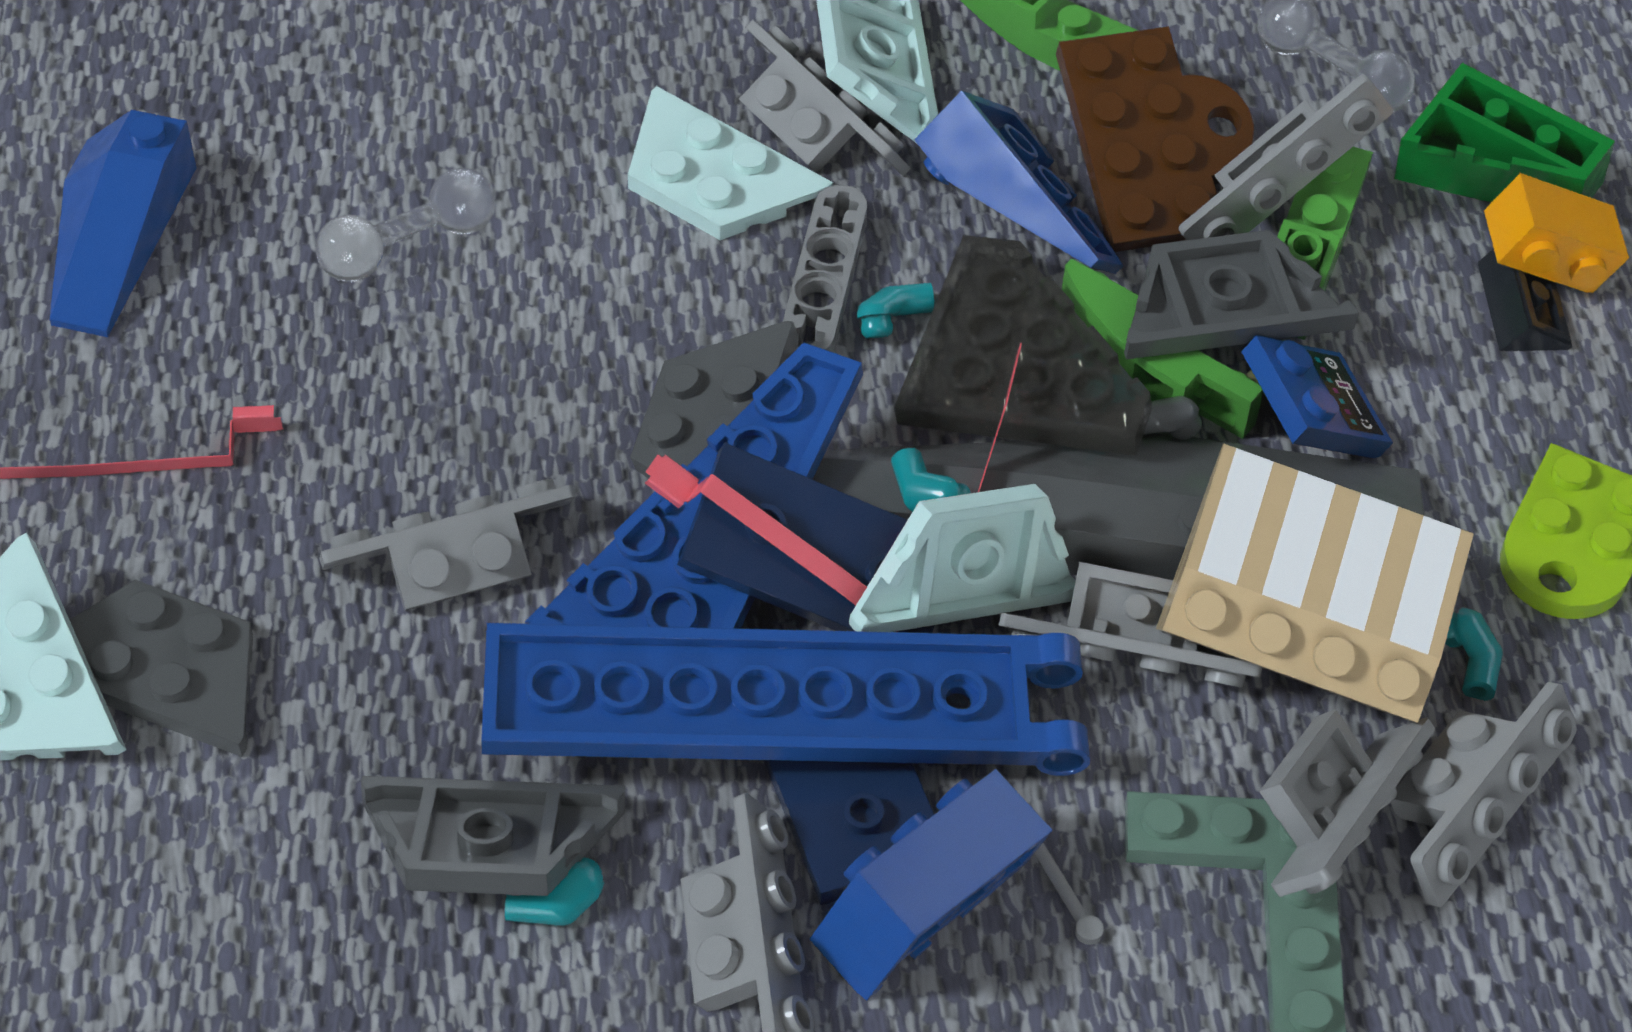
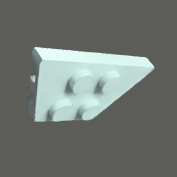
M817 0L827 77L915 142L914 139L938 115L919 0Z
M658 86L651 91L628 171V189L719 240L745 232L751 225L767 224L786 217L787 208L811 199L815 200L822 190L833 186L832 181Z
M1036 484L919 501L850 614L849 625L854 631L897 632L1072 602L1076 580L1070 575L1065 561L1069 554L1063 537L1054 528L1056 517L1049 497Z
M25 533L17 537L0 557V760H14L21 755H33L38 759L65 757V751L100 750L104 755H118L127 749L38 547L32 538Z

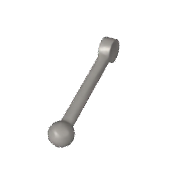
M1043 842L1034 854L1076 922V938L1087 945L1096 944L1102 938L1103 923L1099 918L1087 915Z

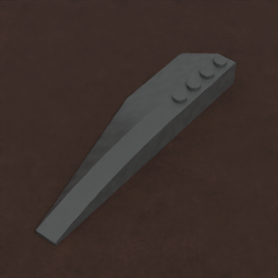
M1171 434L995 442L980 492L1036 484L1049 497L1056 517L1054 528L1063 537L1069 554L1065 561L1070 575L1077 576L1079 562L1174 580L1223 444L1424 515L1419 470L1196 437L1187 440H1177ZM993 442L831 449L826 451L813 480L908 520L912 511L903 502L891 465V458L897 451L905 448L918 449L922 453L928 473L951 477L957 483L967 485L971 493L978 492Z

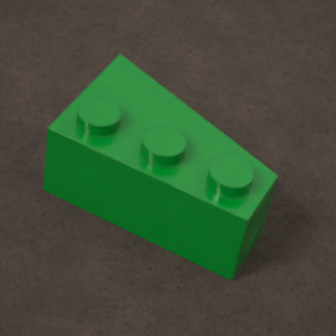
M1461 63L1401 138L1394 179L1447 193L1492 202L1522 173L1592 198L1604 183L1615 140Z

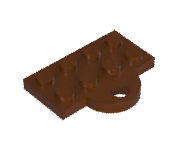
M1169 26L1059 42L1056 57L1106 240L1114 252L1152 247L1154 244L1185 241L1186 239L1179 231L1180 224L1217 194L1215 184L1220 182L1214 175L1253 142L1254 123L1248 106L1237 92L1216 79L1201 75L1182 74ZM1216 117L1225 118L1235 126L1237 133L1231 136L1218 135L1209 127L1208 120Z

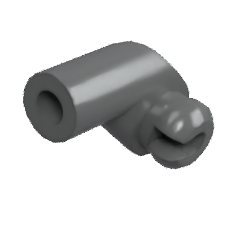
M1182 395L1139 404L1109 407L1105 419L1107 431L1114 438L1170 432L1171 436L1177 440H1187L1197 435L1202 426L1201 418L1198 415V405L1193 400Z

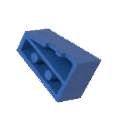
M996 769L975 785H972L966 778L958 782L938 801L936 808L939 811L928 819L922 812H918L893 834L890 839L894 844L883 853L876 846H872L861 854L844 872L843 875L850 883L809 940L866 1001L883 987L884 981L899 962L908 955L914 960L931 946L932 942L929 939L959 915L964 918L1028 862L1053 831Z

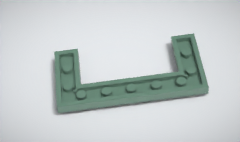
M1127 791L1125 800L1126 862L1263 870L1270 1032H1346L1337 883L1335 882L1328 888L1314 894H1309L1304 889L1282 897L1277 895L1271 883L1296 850L1297 845L1281 822L1273 815L1265 799Z

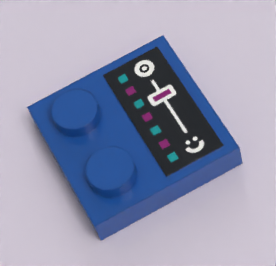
M1258 335L1241 351L1292 444L1369 458L1380 457L1393 444L1341 353L1301 345L1292 340L1282 341Z

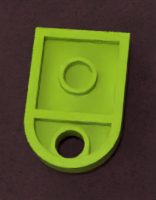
M1550 444L1508 528L1500 551L1502 575L1515 595L1527 605L1542 613L1565 619H1584L1597 616L1612 608L1619 601L1632 575V475L1556 444ZM1546 574L1560 576L1569 583L1571 590L1567 592L1552 591L1541 583L1539 577Z

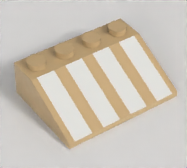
M1223 444L1156 629L1239 660L1253 663L1264 669L1393 716L1418 723L1441 661L1474 533Z

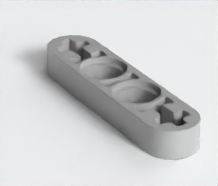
M847 185L830 186L822 190L815 199L783 321L794 322L799 335L796 349L803 343L806 326L815 328V341L811 345L833 353L835 351L866 228L867 200L863 193L854 187ZM838 209L847 210L844 214L842 229L833 227V216H835ZM825 249H833L842 253L845 258L836 263H824L815 258L814 255ZM819 292L828 294L833 298L834 302L824 307H813L805 303L803 298L808 294Z

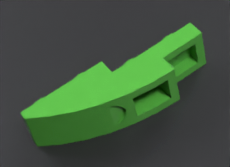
M960 0L981 21L1010 44L1060 71L1056 51L1061 41L1139 31L1069 0Z
M1357 147L1349 149L1295 194L1287 218L1283 220L1277 236L1289 247L1290 253L1296 259L1306 262L1322 276L1319 287L1326 291L1347 236L1353 212L1371 164L1373 152ZM1301 336V337H1295V338L1305 340L1307 336Z
M1071 258L1064 269L1060 305L1070 325L1100 365L1114 378L1134 380L1139 385L1144 386L1150 394V401L1181 395L1193 400L1199 407V415L1244 439L1256 425L1263 396L1261 386L1244 373L1227 367L1199 350L1126 360L1124 354L1129 328H1131L1138 295L1110 280L1103 273L1094 271Z

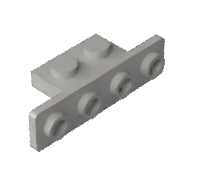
M753 19L748 23L745 28L776 60L747 89L739 100L813 171L821 170L855 133L902 176L911 169L898 155V152L905 145L881 122L873 130L862 120L869 112L851 94L843 90L836 97L827 88L833 81L827 77L826 72L812 58L808 57L803 64L796 60L793 54L799 49L798 46L776 25L767 33Z
M1365 74L1359 75L1317 111L1305 99L1214 175L1224 189L1180 224L1179 231L1186 240L1250 232L1392 115V106Z
M553 479L533 482L516 489L518 499L494 505L492 495L481 496L456 504L455 510L457 515L432 521L430 512H422L393 521L392 524L395 532L369 538L367 529H358L334 536L329 539L332 548L321 551L319 559L322 569L326 570L388 553L404 611L530 577L532 574L516 518L567 505L575 498L572 485L555 488Z
M1079 562L1067 625L1007 613H1001L999 626L1013 628L1011 635L1070 634L1079 640L1082 656L1113 662L1115 651L1118 649L1142 654L1139 666L1142 668L1178 675L1180 663L1183 662L1207 667L1204 680L1244 688L1246 675L1260 678L1262 672L1261 666L1247 661L1196 651L1198 644L1156 629L1173 582L1170 579Z
M1547 682L1516 722L1459 710L1423 754L1421 761L1411 769L1396 788L1398 793L1391 801L1395 815L1401 819L1433 826L1411 855V864L1427 904L1439 908L1444 906L1457 887L1466 881L1471 869L1494 839L1502 834L1506 824L1524 800L1536 790L1541 778L1561 752L1571 744L1577 727L1562 684Z
M1336 709L1318 715L1312 720L1259 791L1270 806L1273 815L1281 822L1297 845L1296 850L1271 883L1279 897L1304 889L1309 894L1318 893L1331 886L1341 877L1343 873L1342 863L1351 850L1360 845L1370 835L1371 829L1369 824L1378 811L1387 806L1396 797L1398 792L1395 787L1403 775L1416 766L1423 758L1421 749L1435 731V727L1428 717L1419 719L1418 723L1411 722L1379 734L1366 752Z
M746 792L733 798L740 855L680 879L694 1003L705 1011L710 1012L758 995L762 1032H813V1017L803 998L800 972L805 967V958L802 947L794 933L791 911L796 906V894L792 882L786 874L783 849L788 845L787 831L776 811L768 810Z

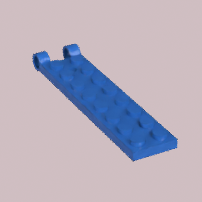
M487 623L481 739L482 755L1036 765L1045 774L1055 776L1072 775L1083 771L1090 764L1087 727L1078 721L1066 719L1049 722H1030L1027 678H1030L1031 682L1037 686L1051 689L1067 687L1078 682L1083 674L1080 642L1076 637L1066 633H1046L1035 636ZM951 694H962L969 699L971 705L966 709L954 708L947 703L946 698Z

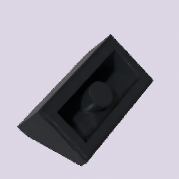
M1494 249L1478 262L1499 350L1548 351L1569 350L1573 347L1556 282L1497 263Z

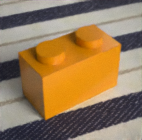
M1520 173L1484 210L1497 263L1586 293H1594L1629 259L1614 205Z

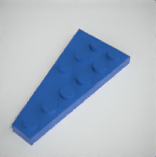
M803 342L752 394L753 401L728 426L723 423L707 439L708 446L688 466L684 464L681 466L700 479L698 481L699 484L710 475L719 449L724 443H727L813 480L863 376L862 362ZM654 492L613 533L615 539L588 566L583 563L566 580L568 586L546 608L541 605L525 623L741 629L755 597L677 565L703 494H698L690 502H684L680 508H677L660 494Z

